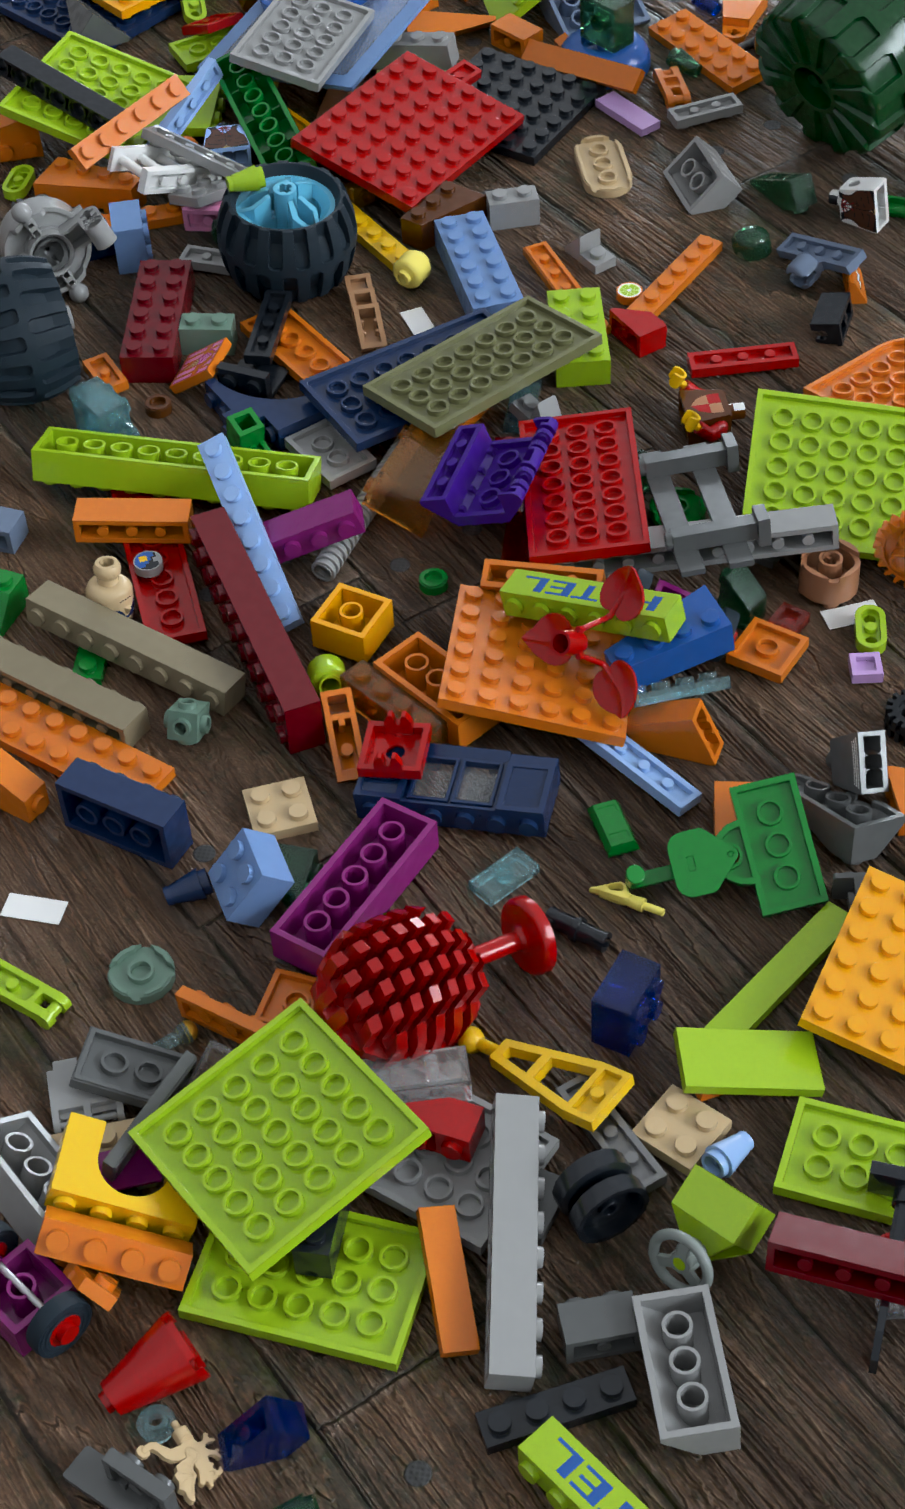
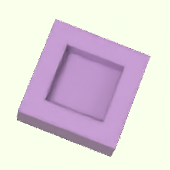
M880 652L848 654V666L852 684L883 682L884 671Z

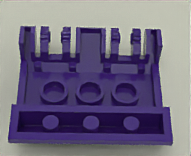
M548 416L534 418L533 421L537 430L533 437L495 441L491 440L484 423L458 426L420 500L421 506L457 526L510 522L520 508L547 452L548 446L559 426L557 420Z

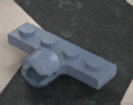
M794 232L776 249L781 258L792 260L786 268V274L792 273L790 281L800 289L811 287L824 270L851 275L867 258L863 249Z

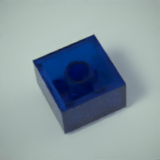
M622 949L591 1000V1042L627 1057H630L636 1045L642 1046L648 1033L650 1021L658 1019L663 1007V1001H660V994L664 985V981L660 979L661 964Z

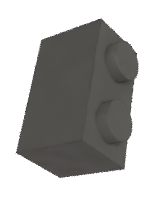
M613 1290L604 1293L602 1296L586 1299L574 1297L566 1300L564 1303L557 1304V1325L566 1364L642 1350L631 1296H634L632 1290L624 1292Z

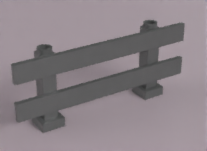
M732 432L722 433L721 442L706 444L704 442L683 446V449L666 452L658 450L638 454L641 477L645 476L665 531L664 541L666 550H672L682 578L706 574V568L698 549L721 545L730 569L754 565V558L747 544L748 540L757 539L760 547L772 545L771 521L764 504L753 505L752 514L736 517L716 467L724 465L728 473L740 471L738 444ZM692 472L710 517V522L688 524L670 475Z

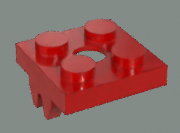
M388 710L384 721H368L357 764L358 777L422 780L433 732L431 723H414L413 718L407 711H402L401 719H397L393 710ZM394 747H400L405 751L402 757L396 752H392L391 759L386 756V753Z

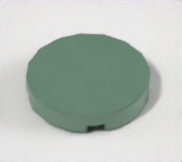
M141 944L132 945L120 951L111 960L110 970L107 973L109 987L114 996L124 1003L134 1005L150 1004L163 998L172 989L176 979L173 959L167 951L156 945H150V947H142Z

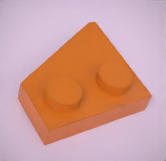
M54 1260L57 1265L64 1268L63 1273L72 1281V1284L78 1291L108 1312L111 1310L122 1291L117 1286L119 1280L114 1275L103 1271L97 1272L92 1268L61 1260Z

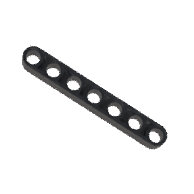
M10 45L0 52V76L94 130L99 129L125 110V108L14 45Z

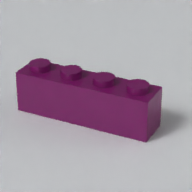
M351 489L262 522L280 564L365 532L363 508Z

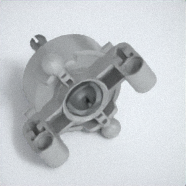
M36 196L25 200L16 199L18 202L16 204L13 201L11 209L5 215L0 225L1 257L31 255L46 258L53 269L61 293L69 291L72 301L76 303L85 302L89 296V289L80 282L86 276V268L91 258L92 243L97 250H104L110 247L117 239V236L96 206H89L83 209L79 204L72 208L64 201L49 196Z

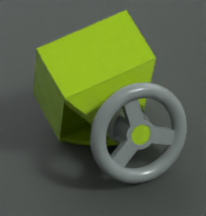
M695 1164L671 1202L679 1230L665 1228L657 1231L652 1236L648 1246L650 1263L660 1280L671 1290L708 1284L710 1289L714 1279L711 1261L752 1254L776 1215L716 1175ZM674 1240L679 1242L676 1249L670 1254L660 1253V1245L663 1241ZM700 1266L702 1270V1279H700L698 1275L695 1273V1270ZM666 1267H671L676 1272L682 1274L689 1285L673 1277Z

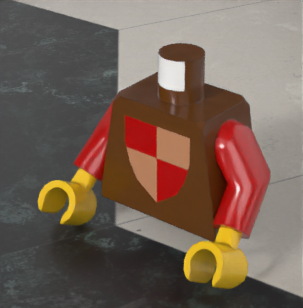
M675 366L670 371V387L674 389L680 387L678 413L688 445L707 441L710 443L715 442L721 438L722 433L731 432L732 420L745 419L746 412L743 402L729 404L725 391L721 389L706 390L697 387L691 381L685 380L687 373L681 367Z

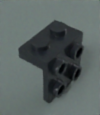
M244 358L237 365L220 361L216 367L217 379L221 384L238 393L264 399H273L289 376V370L284 366L275 364H245Z

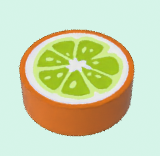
M634 282L622 283L616 289V299L619 303L630 306L643 293V289Z

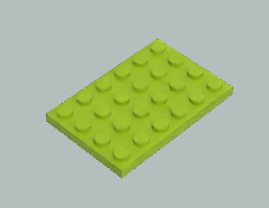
M349 1211L333 1279L296 1274L292 1251H290L254 1281L247 1276L213 1234L209 1232L179 1305V1318L397 1372L427 1285L419 1229L415 1226Z

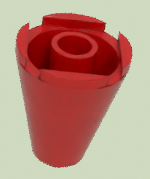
M169 1311L157 1319L100 1382L103 1391L98 1394V1397L110 1414L117 1411L123 1416L211 1377L210 1372L205 1369L207 1366L184 1330L179 1331L174 1324L177 1321Z

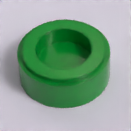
M429 568L422 571L419 575V588L421 592L430 596L444 593L448 588L447 573L439 568Z

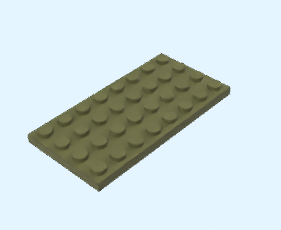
M527 295L362 385L363 395L434 438H437L581 355L590 352L602 344V334Z

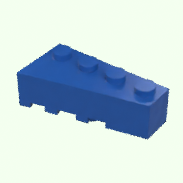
M703 585L682 599L686 620L670 643L626 636L604 651L605 660L609 667L616 660H624L635 672L638 689H641L735 650L732 623L706 585Z

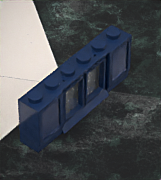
M430 743L422 780L358 777L353 792L357 818H365L377 802L384 797L437 821V826L546 838L561 781L559 758L511 754V751ZM394 747L386 753V756L391 759L392 752H396L402 757L405 751L400 747Z

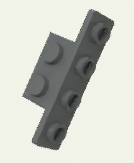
M86 1446L63 1473L66 1482L105 1509H181L174 1491L176 1487L171 1480L161 1473H157L154 1476L145 1470L144 1464L130 1452H126L123 1455L111 1447L105 1455H102L91 1446Z

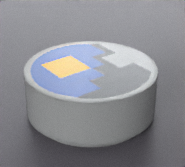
M156 551L140 552L133 559L135 573L140 577L152 578L163 571L162 556Z

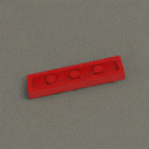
M794 342L691 352L687 353V364L691 378H706L709 376L799 367V355Z

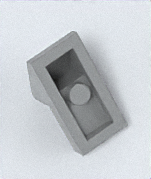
M600 228L580 236L565 246V252L595 275L616 266V256L600 245Z
M529 393L511 402L508 410L519 421L537 417L562 416L555 395L539 402Z

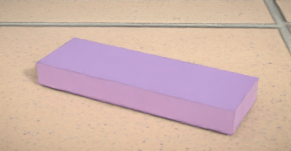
M615 91L595 99L596 108L641 137L660 128V120Z

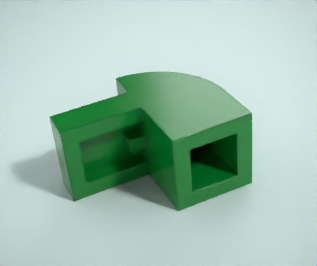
M252 407L226 417V429L230 446L272 451L264 440L265 426Z

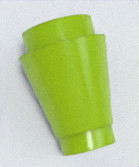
M252 165L225 177L229 193L259 191L260 188L266 187L265 176L261 166L255 167V165Z

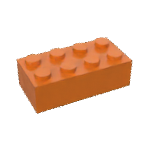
M419 631L373 662L375 688L421 723H431L432 731L450 745L467 747L501 722L436 708L447 651Z

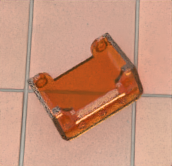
M405 424L398 435L399 443L376 478L370 476L362 490L367 493L362 505L422 538L429 527L432 517L436 514L421 506L420 500L457 429L453 428L444 435L434 438L413 424L410 426Z

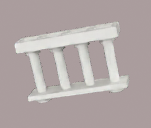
M150 144L111 147L107 170L109 172L131 171L140 178L137 191L143 195L173 193L177 191V187L195 185L196 181L202 178H211V181L222 180V177L212 175L209 169L194 166L189 163L190 160L183 157L172 156L169 153L170 151L164 148H157Z

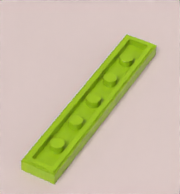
M828 901L704 1028L755 1030L831 951L848 912Z

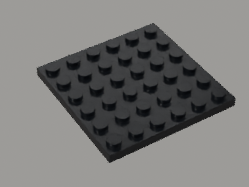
M482 48L468 61L482 70L481 78L473 83L472 86L525 115L523 124L490 151L535 166L595 105V99L606 94V86L599 85L594 81H586L577 78L574 74H565L556 71L552 67L539 65L533 61L515 57L512 54L496 51L493 48Z

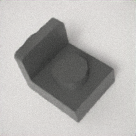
M866 872L833 874L832 899H846L848 912Z

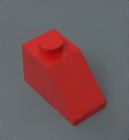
M621 308L609 310L611 333L639 358L666 347L667 326L663 320H660L652 312Z

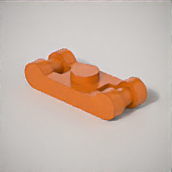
M678 66L669 67L668 70H662L661 68L653 69L654 82L657 83L662 93L667 109L673 108L675 105L691 103L690 92Z

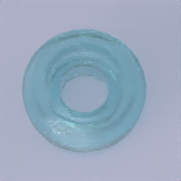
M155 1404L148 1406L137 1418L136 1426L140 1437L146 1442H157L159 1444L168 1441L174 1432L170 1424L176 1420L175 1414L165 1405ZM155 1419H162V1422L157 1426L149 1425Z

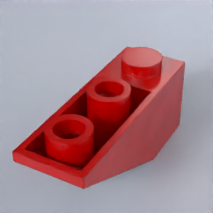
M451 1097L405 1103L424 1122L432 1134L429 1139L416 1148L417 1150L426 1149L440 1153L450 1160L460 1159L471 1163L486 1128L484 1107Z

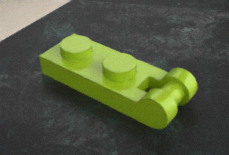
M0 958V1001L35 1020L43 1029L49 1030L56 1023V1017L60 1013H65L72 1006L70 999L62 992ZM44 1001L50 1003L46 1009L40 1006Z

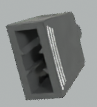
M884 729L854 732L831 739L830 752L826 756V764L831 768L832 782L835 786L860 795L889 791L886 734Z

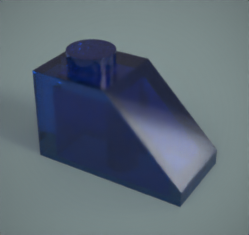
M269 1395L263 1397L218 1434L224 1471L229 1472L285 1459L310 1439L303 1403Z

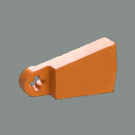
M723 0L722 34L735 44L745 41L767 8L768 0Z

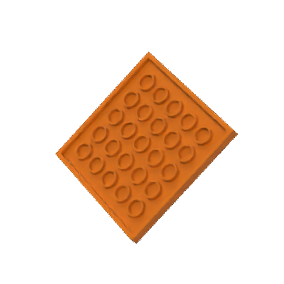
M460 584L436 708L603 744L624 746L628 715L620 719L615 714L604 710L593 695L594 678L599 671L604 670L601 666L585 660H577L575 655H572L570 660L561 666H553L544 662L530 650L522 639V636L532 629L538 620L506 615L500 592L484 590L478 586ZM588 629L584 631L588 639V646L584 654L606 662L604 651L626 636Z

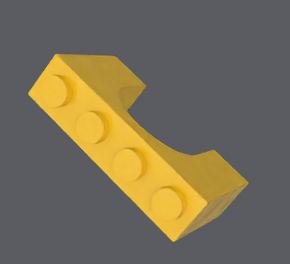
M71 1112L63 1131L44 1206L49 1205L189 1242L196 1229L198 1217L168 1181L164 1179L163 1187L147 1196H129L112 1188L101 1175L98 1166L99 1150L107 1122Z

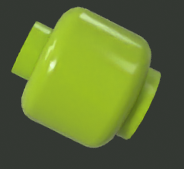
M321 654L310 661L307 667V675L318 697H320V692L346 688L348 686V675L344 663L337 656Z

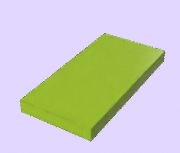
M675 1028L673 1038L682 1089L685 1094L822 1097L825 1092L813 1033L810 1031Z

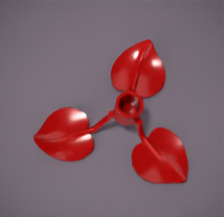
M623 566L614 571L604 582L600 591V603L602 607L610 610L607 615L585 625L576 626L575 630H572L570 622L562 614L549 613L522 636L523 641L530 650L550 665H564L570 660L572 655H575L577 660H585L601 666L604 670L599 671L594 678L593 695L604 710L615 714L620 719L625 718L629 714L636 701L638 683L635 672L624 660H616L609 667L607 662L584 654L588 646V639L584 631L611 620L615 615L621 621H631L641 613L645 602V594L636 569L633 566Z

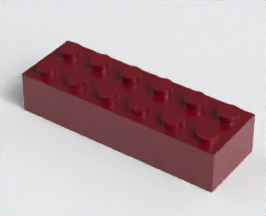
M140 260L119 355L121 371L127 378L128 383H172L179 372L182 350L178 328L182 313H190L195 290L192 260Z

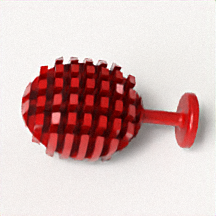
M518 895L507 900L501 911L502 935L474 946L466 931L463 933L461 929L449 930L455 920L447 911H440L438 916L434 913L425 914L420 920L419 917L426 907L406 905L403 910L397 908L388 911L385 915H377L366 922L355 924L348 931L342 930L322 958L316 971V981L309 990L314 1003L313 1010L365 1063L370 1060L375 1062L377 1058L379 1059L372 1070L392 1073L395 1067L402 1069L414 1062H419L434 1054H438L449 1046H454L477 1018L481 1006L479 999L489 987L485 973L482 972L485 964L511 954L519 967L531 975H543L554 968L557 960V945L554 932L547 916L534 900L525 895Z

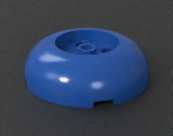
M601 23L580 28L569 35L561 45L562 48L640 68L646 72L645 75L649 72L651 66V55L645 40L634 30L617 24Z

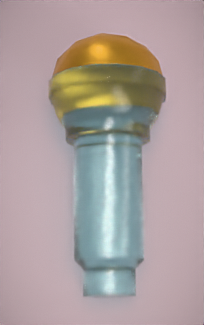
M190 1020L180 1021L172 1033L154 1042L153 1045L172 1049L179 1044L193 1043L198 1036V1028Z

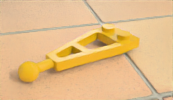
M470 1026L457 1042L459 1048L467 1054L482 1052L488 1055L491 1067L531 1096H540L539 1101L561 1118L591 1132L597 1129L635 1085L633 1074L605 1062L507 1038L498 1045L485 1039L483 1032L475 1026ZM515 1057L535 1063L525 1072L509 1061V1059ZM553 1067L590 1076L568 1102L540 1083Z

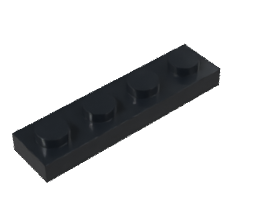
M266 289L244 353L245 364H272L293 301L292 291Z
M622 1365L476 1412L475 1421L487 1455L520 1445L551 1416L558 1420L566 1429H570L637 1407V1398Z

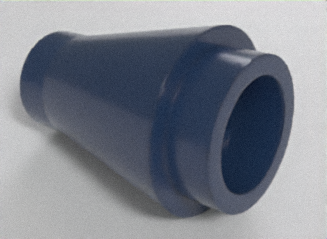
M195 868L175 882L162 888L169 906L208 899L207 895L214 893L205 868L198 871Z

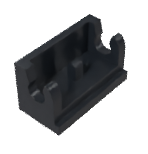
M850 292L821 293L810 328L811 331H824L827 333V336H817L815 340L817 343L843 346L853 317Z

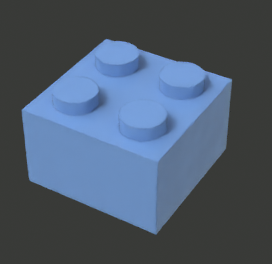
M139 199L108 203L111 229L117 236L114 247L119 274L136 273L139 269L140 260L153 259L146 209H140Z
M242 828L208 872L226 921L258 928L295 883L275 835Z

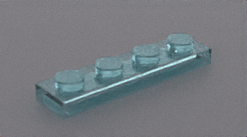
M711 671L698 673L697 680H694L693 676L675 678V684L671 685L670 680L652 682L651 689H646V685H638L637 697L633 707L730 689V676L717 677V672Z

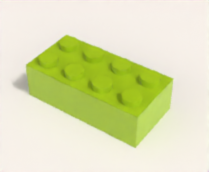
M600 287L547 291V305L602 334L601 345L554 371L556 388L610 384L611 358Z

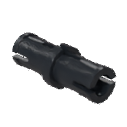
M551 906L547 910L545 915L549 918L551 927L567 935L570 941L576 943L578 940L597 949L601 953H604L609 947L610 941L606 939H612L611 932L604 931L587 923V919L583 916H572L557 909L555 906Z

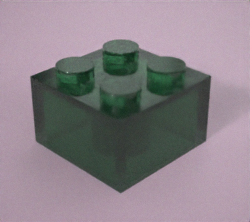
M580 0V36L612 53H616L634 42V0Z

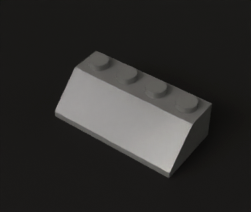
M31 1111L0 1118V1212L23 1242L29 1239L36 1245L46 1210L44 1201L59 1145Z
M704 1284L631 1296L660 1444L698 1455L741 1449V1426L709 1285Z

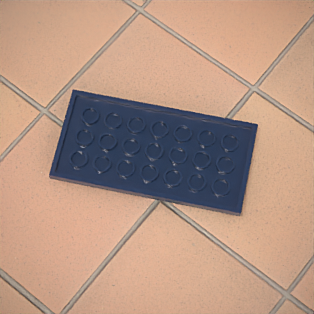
M481 308L299 381L300 391L356 452H360L417 428L364 396L362 385L491 316V314L485 308Z

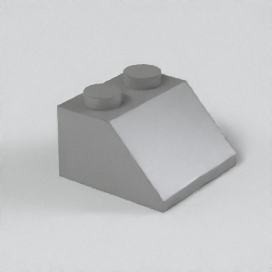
M521 185L514 188H497L492 191H485L487 220L492 231L540 225V201L535 185Z

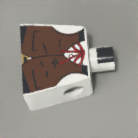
M852 177L839 190H831L828 199L829 203L839 206L840 219L843 222L872 233H878L889 222L886 178Z

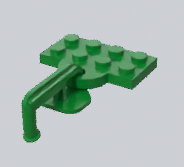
M794 772L730 787L729 794L736 821L725 825L717 836L702 828L676 833L670 838L667 845L670 865L645 871L639 865H631L625 872V884L630 890L675 880L678 891L689 898L717 892L724 880L740 887L754 886L762 918L824 904L829 901Z

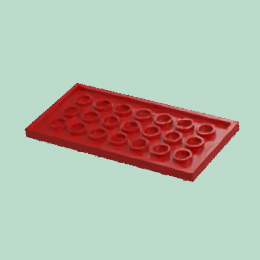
M631 407L553 417L557 420L559 426L525 496L530 563H575L582 560L608 559L615 556L639 555L651 552ZM533 419L518 421L520 438L533 437L537 430Z

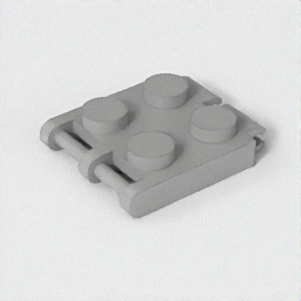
M77 1057L52 1062L53 1070L47 1071L46 1075L55 1134L61 1133L65 1128L71 1112L103 1121L116 1118L119 1121L126 1119L124 1103L69 1087L70 1079L77 1063Z

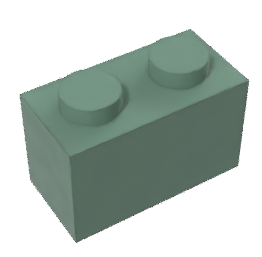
M222 312L182 313L178 328L182 355H189L225 337L232 343L227 355H235L238 341L235 314Z

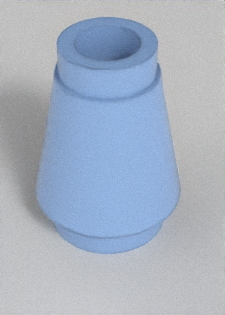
M739 1131L706 1147L705 1153L701 1158L703 1168L720 1179L730 1177L754 1148V1141L747 1132Z

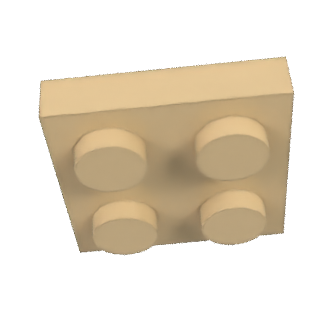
M304 776L242 790L252 830L275 835L276 840L319 831L318 821Z
M672 1084L632 1131L650 1153L688 1176L695 1164L699 1166L702 1164L701 1158L705 1153L706 1147L721 1141L730 1131L732 1120L692 1095L683 1093L682 1089Z

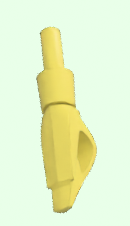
M614 882L589 888V893L599 895L600 898L613 903L628 906L642 913L645 910L662 917L665 914L664 908L648 903L646 898L629 893V889L623 882Z

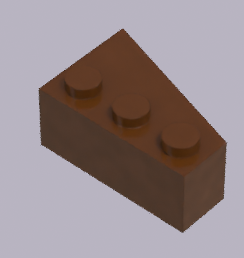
M445 180L419 204L401 217L402 243L424 251L435 245V219L482 210L487 218L486 195Z

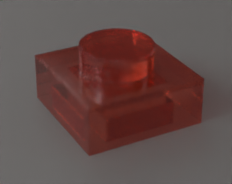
M783 602L769 618V622L800 634L810 622L811 613Z

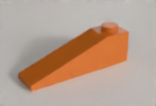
M421 10L404 32L444 31L454 32L455 36L490 27V24L496 21V16Z

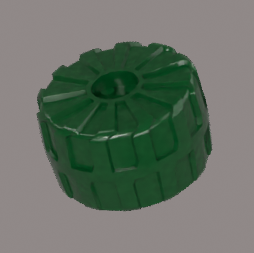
M781 0L764 17L755 36V50L761 56L758 61L760 73L765 84L772 86L776 92L775 100L777 105L787 117H794L803 126L802 131L808 138L814 142L822 140L831 145L834 152L845 155L848 151L857 150L862 155L874 149L905 125V0Z

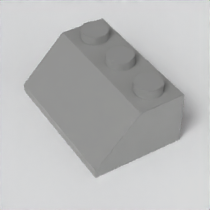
M697 135L663 171L668 182L691 215L726 208L743 190L716 149Z

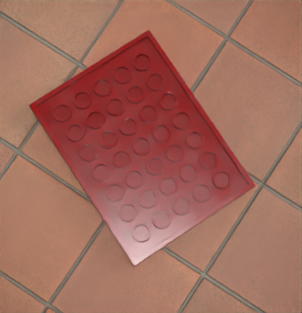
M406 51L292 137L291 147L402 211L408 212L440 186L441 183L445 180L451 182L511 134L523 124L525 115L501 103L494 97L483 93L474 86L463 82L454 75L436 67L434 64L425 61L416 54Z

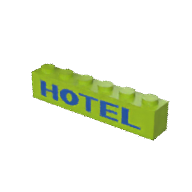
M516 568L499 591L505 614L539 621L549 613H560L568 619L571 626L576 627L603 617L610 611L602 607L600 603V591L604 582ZM644 589V606L641 613L635 619L621 621L615 615L611 620L590 628V630L670 643L686 620L681 595Z
M553 1416L518 1446V1469L521 1475L530 1484L534 1485L537 1483L546 1492L548 1501L555 1509H649Z

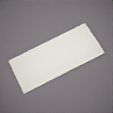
M422 307L400 312L413 335L434 328Z
M872 599L820 611L828 628L832 630L853 625L855 612L859 607L863 605H876V603Z
M9 893L0 916L59 925L68 902Z

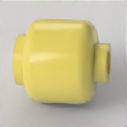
M417 250L406 251L393 265V274L396 281L410 289L419 287L431 273L429 258L423 252Z

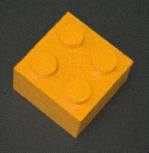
M339 582L310 620L313 646L366 664L395 626L392 600Z

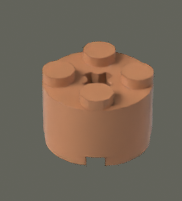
M839 539V549L802 553L798 591L809 600L822 604L826 609L837 608L839 604L853 598L858 590L861 568L858 549L851 543Z

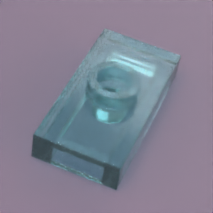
M517 846L469 880V889L488 906L492 907L540 872V865Z

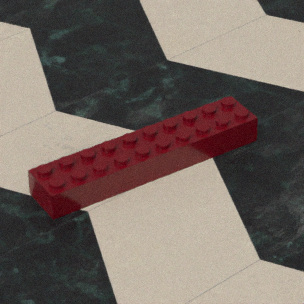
M220 507L190 516L192 528L188 529V534L192 545L196 548V550L192 551L195 566L202 568L200 569L202 580L205 586L210 585L209 592L213 604H219L218 611L222 623H228L229 625L227 630L231 642L238 643L236 648L240 661L242 663L247 662L248 664L246 665V671L250 682L256 681L257 683L255 688L259 701L261 703L266 702L267 704L265 710L269 722H275L277 725L275 726V732L279 743L286 744L290 755L326 744L320 699L225 508Z

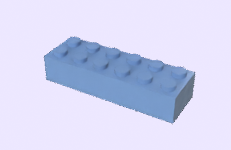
M483 210L471 211L456 216H445L434 220L435 246L465 315L481 308H485L493 315L524 298Z

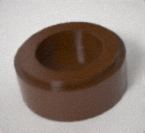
M154 394L144 402L145 412L150 418H165L172 412V402L167 395Z

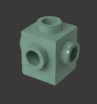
M179 698L166 710L164 715L167 739L176 740L182 745L198 743L205 734L209 733L211 727V716L209 715L210 702L193 698Z

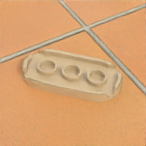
M593 135L585 137L581 140V144L575 145L574 159L583 187L587 193L598 198H616L630 191L632 188V172L623 146L618 140L614 139V141H611L608 136Z

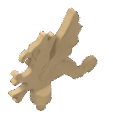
M174 1420L170 1425L174 1430L172 1437L178 1446L170 1449L157 1442H148L145 1446L140 1445L136 1449L135 1455L140 1460H146L150 1453H153L162 1461L169 1464H178L173 1470L175 1475L172 1478V1481L177 1486L176 1493L182 1495L186 1503L193 1505L195 1502L194 1485L196 1477L200 1488L206 1485L209 1490L212 1489L214 1486L213 1482L221 1476L223 1469L221 1466H219L218 1470L214 1469V1463L210 1462L208 1458L212 1457L216 1461H220L222 1455L218 1453L219 1448L210 1450L205 1447L208 1444H213L215 1438H209L208 1433L205 1432L201 1436V1441L197 1442L186 1425L180 1426L179 1422Z

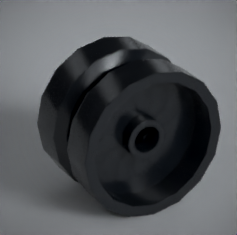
M610 1148L593 1151L577 1159L562 1172L555 1181L552 1190L553 1198L563 1214L568 1216L572 1229L578 1238L585 1243H600L626 1231L642 1216L650 1201L648 1191L639 1178L632 1174L631 1166L623 1154L616 1149Z

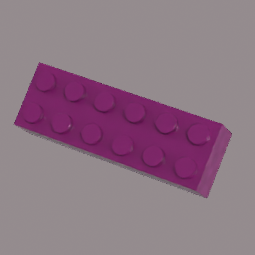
M382 797L270 929L273 955L317 977L316 971L322 958L341 931H348L353 925L366 922L377 915H385L439 848L437 821Z

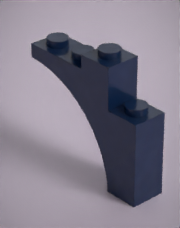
M215 378L205 381V402L210 409L213 408L218 413L220 420L223 422L221 432L227 439L226 417L249 407H252L265 426L264 438H266L268 443H273L280 452L287 449L284 438L325 419L306 396L288 399L257 398L233 391Z

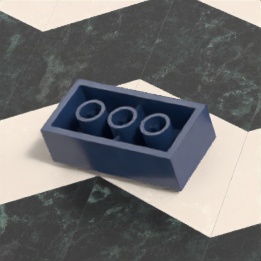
M78 757L55 782L65 826L171 870L193 844L185 800H182L177 795L167 794L147 783L142 784L122 773H115L95 762H88Z

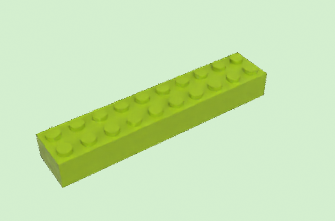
M49 426L31 449L33 481H41L47 485L67 484L74 488L94 487L101 491L120 490L128 494L147 493L155 497L173 496L180 499L207 500V502L214 504L221 503L197 447L201 443ZM230 446L255 506H262V508L267 510L279 508L294 511L314 502L321 489V456Z

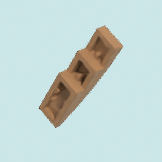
M370 272L344 276L348 302L361 352L374 351V348L388 346Z

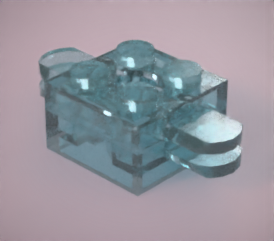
M96 376L68 389L78 430L140 436L138 429L130 420L129 412L131 407L128 400L118 395L109 383L106 384Z

